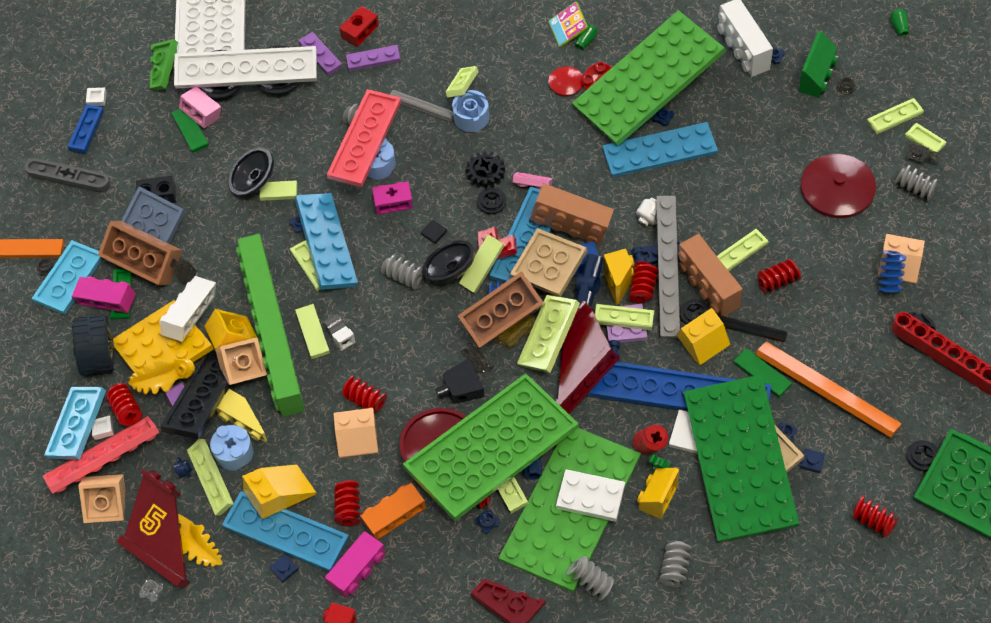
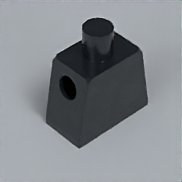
M466 359L443 373L445 385L435 388L439 399L450 395L454 404L485 397L484 388L470 359Z

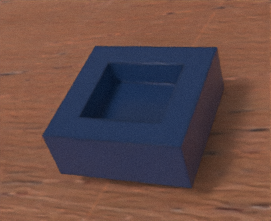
M805 448V458L802 460L800 469L820 474L825 453Z
M286 554L269 566L282 583L299 570Z

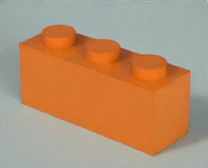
M410 483L401 486L390 497H384L376 506L367 508L360 517L371 536L378 540L426 509V504L413 484Z

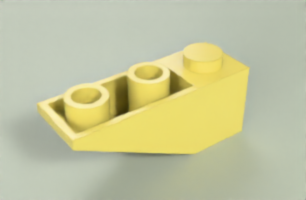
M229 389L216 409L218 417L223 422L227 423L230 421L233 425L242 427L254 440L266 442L265 433L246 399Z

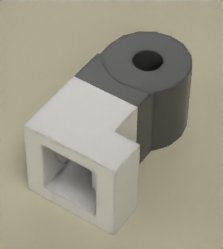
M337 314L323 321L325 329L340 351L356 343L353 332L346 327Z

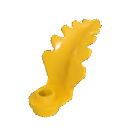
M156 359L154 367L144 365L145 372L137 370V374L133 373L128 384L134 390L137 388L139 393L143 389V393L147 394L151 388L152 393L157 394L160 387L164 392H168L177 379L192 376L195 366L190 359H175L170 362Z
M178 514L183 555L189 552V561L197 556L196 563L198 565L202 561H204V566H208L210 563L211 567L222 565V556L217 555L219 550L212 549L215 543H207L210 535H202L204 526L194 525L192 521Z

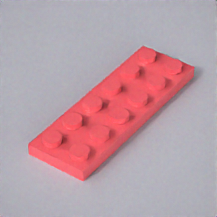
M367 89L327 173L328 179L363 187L401 104L400 97Z
M147 416L136 424L127 427L83 452L80 460H69L43 475V478L52 494L55 492L59 493L65 490L67 485L72 482H79L84 479L86 474L100 470L107 462L116 461L121 457V454L135 450L142 442L151 441L160 432Z

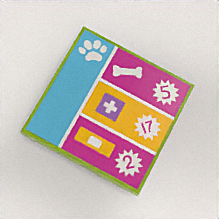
M574 2L549 20L559 47L564 46L589 28L577 2Z

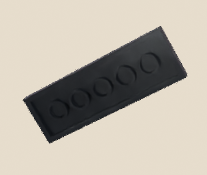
M210 351L201 358L194 373L190 376L161 424V432L194 439L201 437L230 386L220 369L216 351Z

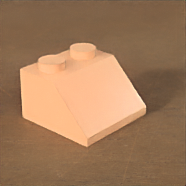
M886 234L883 250L901 252V254L906 256V260L903 261L905 268L902 269L904 275L901 277L904 282L916 284L925 241ZM882 253L881 258L887 257L886 254ZM881 261L880 266L886 265V262ZM879 268L878 277H882L879 274L885 272L884 269Z
M257 337L215 348L220 369L229 385L267 375Z
M373 408L334 413L339 458L379 453L376 419Z
M123 474L91 476L81 480L78 486L84 523L124 520L126 490Z

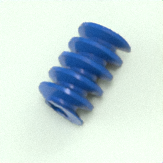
M883 250L882 253L886 254L887 257L881 258V261L886 262V265H881L880 268L884 269L885 272L880 273L879 276L884 277V280H879L878 283L884 286L878 288V290L891 293L899 292L902 290L900 284L903 283L901 276L904 275L902 269L905 268L903 261L906 260V256L901 254V252Z

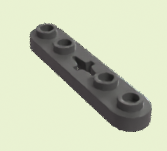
M38 158L29 159L24 166L27 174L35 178L99 192L105 191L110 186L108 176L102 172Z

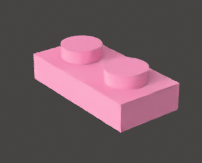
M519 172L513 175V182L521 187L532 185L537 189H541L543 183L552 185L553 178Z

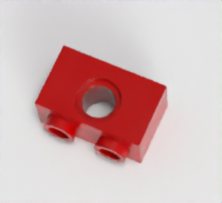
M361 6L357 11L353 12L346 22L342 23L339 28L341 38L358 47L379 26L378 15Z

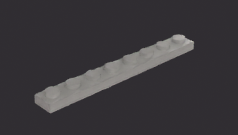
M657 196L660 338H678L676 334L680 330L676 196Z

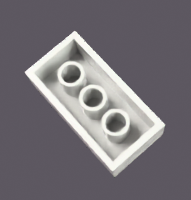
M733 0L720 5L718 31L721 35L725 36L728 47L733 48L735 58L737 60L740 59L742 62L743 70L748 72L751 77L770 70L773 48L742 1Z

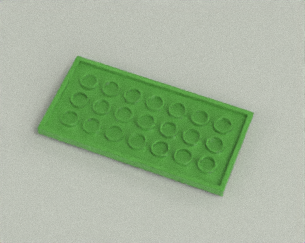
M678 10L573 101L572 104L613 143L619 146L726 52L725 47Z
M525 373L404 462L403 468L456 521L578 429L579 423Z
M580 428L560 441L528 500L529 504L525 506L499 556V561L574 593L581 578L574 581L573 576L575 573L568 576L566 574L567 570L582 556L588 557V562L590 561L609 520L556 509L565 470L623 481L626 488L641 457V453Z

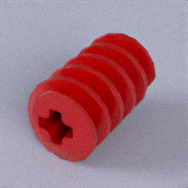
M791 259L780 262L778 265H773L771 268H766L764 271L761 270L757 274L759 287L765 295L767 294V288L771 292L774 291L773 285L780 289L781 282L784 286H787V280L790 283L795 282L794 277L797 280H801L800 271Z
M637 261L635 263L629 299L636 304H643L653 299L658 269L648 262Z
M355 376L350 377L343 387V397L349 399L352 403H356L359 407L362 406V409L373 408L374 413L379 411L387 399V394L384 393L380 396L381 390L378 389L374 392V386L368 388L367 382L361 385L362 379L358 378L355 381Z
M124 383L112 386L106 394V399L119 423L124 426L136 424L141 419L142 412L128 386Z
M651 425L634 435L633 447L637 452L644 455L654 453L666 446L668 433L661 425Z
M342 481L334 487V520L341 526H357L360 524V520L357 519L360 516V512L357 511L360 509V505L357 504L360 501V498L357 496L360 494V491L356 489L360 485L356 481Z
M863 495L853 510V519L858 520L861 518L862 525L868 522L869 529L876 526L875 532L880 533L883 530V537H887L894 530L900 516L894 520V512L887 516V508L879 511L880 504L872 507V499L865 503V495Z

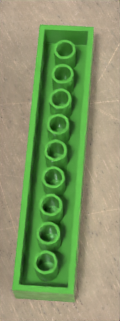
M260 233L238 239L239 247H236V251L240 260V267L244 276L247 296L251 305L255 329L259 338V345L263 354V362L267 371V378L276 411H281L282 417L303 412L305 408Z

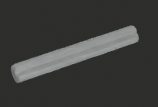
M392 90L390 93L392 96L400 97L401 104L450 122L454 119L453 111L395 90Z

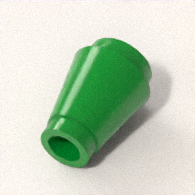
M903 9L893 11L890 14V21L899 36L908 35L907 13Z
M588 23L589 28L579 34L575 46L581 50H584L597 36L598 30L596 27Z

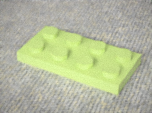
M546 295L545 305L539 311L517 364L524 368L551 373L580 303L574 299Z

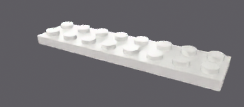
M316 46L175 54L174 86L176 89L317 81Z

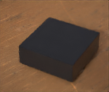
M431 220L421 231V235L436 244L446 234L447 228Z

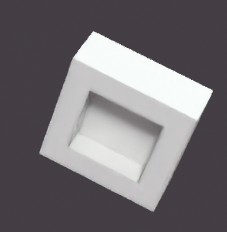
M105 87L87 88L86 104L105 106Z
M110 415L95 419L92 427V436L95 440L114 435L113 421Z

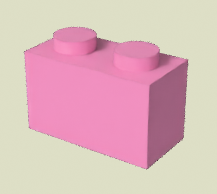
M194 87L180 96L179 109L203 128H206L220 118L221 106L198 87Z

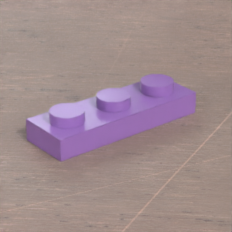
M313 32L298 40L302 47L316 46L317 64L328 76L342 68V63Z
M397 45L346 55L349 71L401 62Z

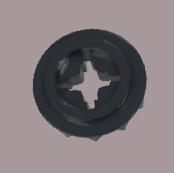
M496 188L485 189L478 195L477 205L481 211L496 215L498 211H502L506 206V195ZM488 199H490V200H494V199H495V204H493V203L489 204V200H488Z
M699 299L686 301L680 309L682 321L687 324L699 317L696 315L692 318V312L699 308V315H702L710 309L709 305Z
M916 441L908 448L907 461H910L912 467L918 468L919 471L928 470L939 450L929 441ZM925 450L926 456L929 458L921 461V456L919 455Z

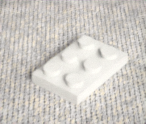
M566 469L556 509L616 522L625 482Z

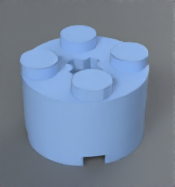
M469 90L464 95L454 98L452 103L455 125L459 129L466 132H479L488 124L489 105L484 94L479 91Z
M386 138L367 176L375 180L388 177L396 166L394 149Z
M228 425L218 427L210 442V448L215 461L225 470L234 471L241 469L253 457L254 449L247 431L240 426Z

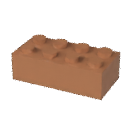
M543 183L530 220L537 224L551 227L555 231H562L572 237H578L587 242L594 241L595 244L600 245L614 209Z
M110 221L98 256L157 285H170L183 250L123 221Z
M697 234L680 243L678 268L682 273L685 272L688 275L690 284L699 289L701 298L710 303V309L712 308L716 314L726 316L739 309L741 306L742 287L703 238Z
M521 271L459 314L458 317L479 348H483L544 306L545 303Z

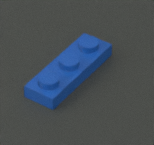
M86 104L67 146L69 151L86 154L103 116V107Z

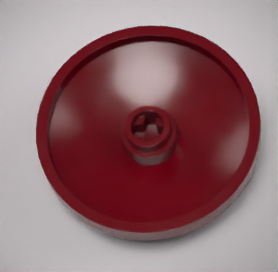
M829 154L815 159L806 167L801 178V193L806 203L816 212L831 218H849L862 213L871 205L876 192L875 177L868 166L862 161L844 154Z
M448 408L429 409L414 416L405 425L400 436V452L403 462H406L467 416Z

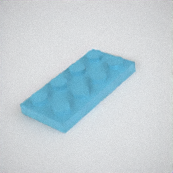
M71 240L32 297L33 302L66 315L75 302L71 296L79 277L88 278L92 276L104 258L98 256L99 251Z
M71 387L44 456L48 459L80 460L106 393L103 387Z

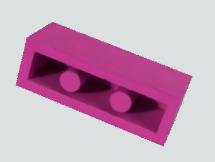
M89 276L88 278L79 277L71 297L79 305L128 313L136 293L126 282L116 283L109 279L98 280Z
M364 531L325 576L327 585L345 598L349 594L353 595L359 587V582L363 578L369 577L372 572L371 568L375 563L379 564L384 559V545Z

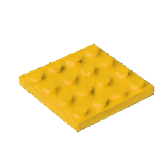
M175 300L113 338L115 350L133 373L136 374L137 370L145 372L144 365L154 367L156 359L167 362L175 359H190L192 362H195L214 348L196 325L193 326L182 342L161 335L160 319L163 315H166L170 305L176 302Z

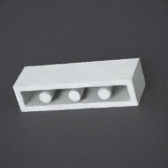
M197 276L191 282H188L185 290L179 293L176 302L170 305L166 315L161 317L159 322L161 335L182 342L213 301L216 282Z

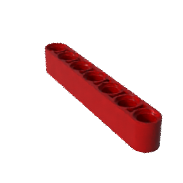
M899 312L896 314L891 325V330L895 335L991 395V366L909 313Z

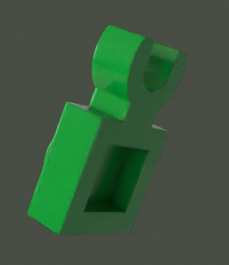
M652 454L648 461L653 465V470H656V468H672L671 463L655 454Z

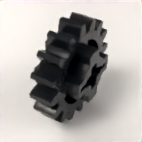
M486 151L483 152V155L477 152V157L471 156V161H467V167H465L467 179L471 180L472 185L477 183L478 188L481 185L487 188L489 184L494 187V182L501 183L500 178H504L505 165L504 160H500V155L494 157L493 152L489 155Z

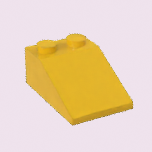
M298 465L259 468L242 476L243 491L262 519L316 495V491Z

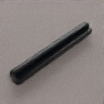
M718 315L726 329L780 342L786 341L787 331Z

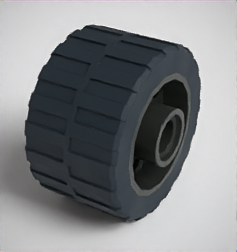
M107 315L74 318L72 320V345L79 374L89 375L112 372L114 370V342Z

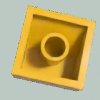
M626 249L604 254V276L616 305L620 304L627 292L634 274L632 268L634 260L632 255H628Z
M712 308L682 327L676 334L699 366L730 346L724 324Z
M218 309L213 311L204 326L214 348L257 337L247 316Z
M656 468L654 474L648 476L646 481L647 488L645 492H640L637 499L639 510L662 519L678 487V468Z

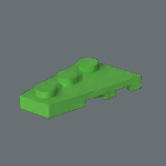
M171 39L151 45V50L153 51L150 61L153 64V69L150 71L151 90L159 91L166 89L168 86L170 72L173 68L175 54L177 53L178 41Z

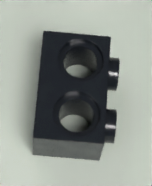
M173 176L136 180V191L140 186L171 203H176V185Z

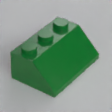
M818 31L802 69L799 86L800 93L817 98L820 97L821 92L825 93L828 85L826 80L831 79L833 73L832 65L836 66L839 57L836 55L837 47L821 31Z

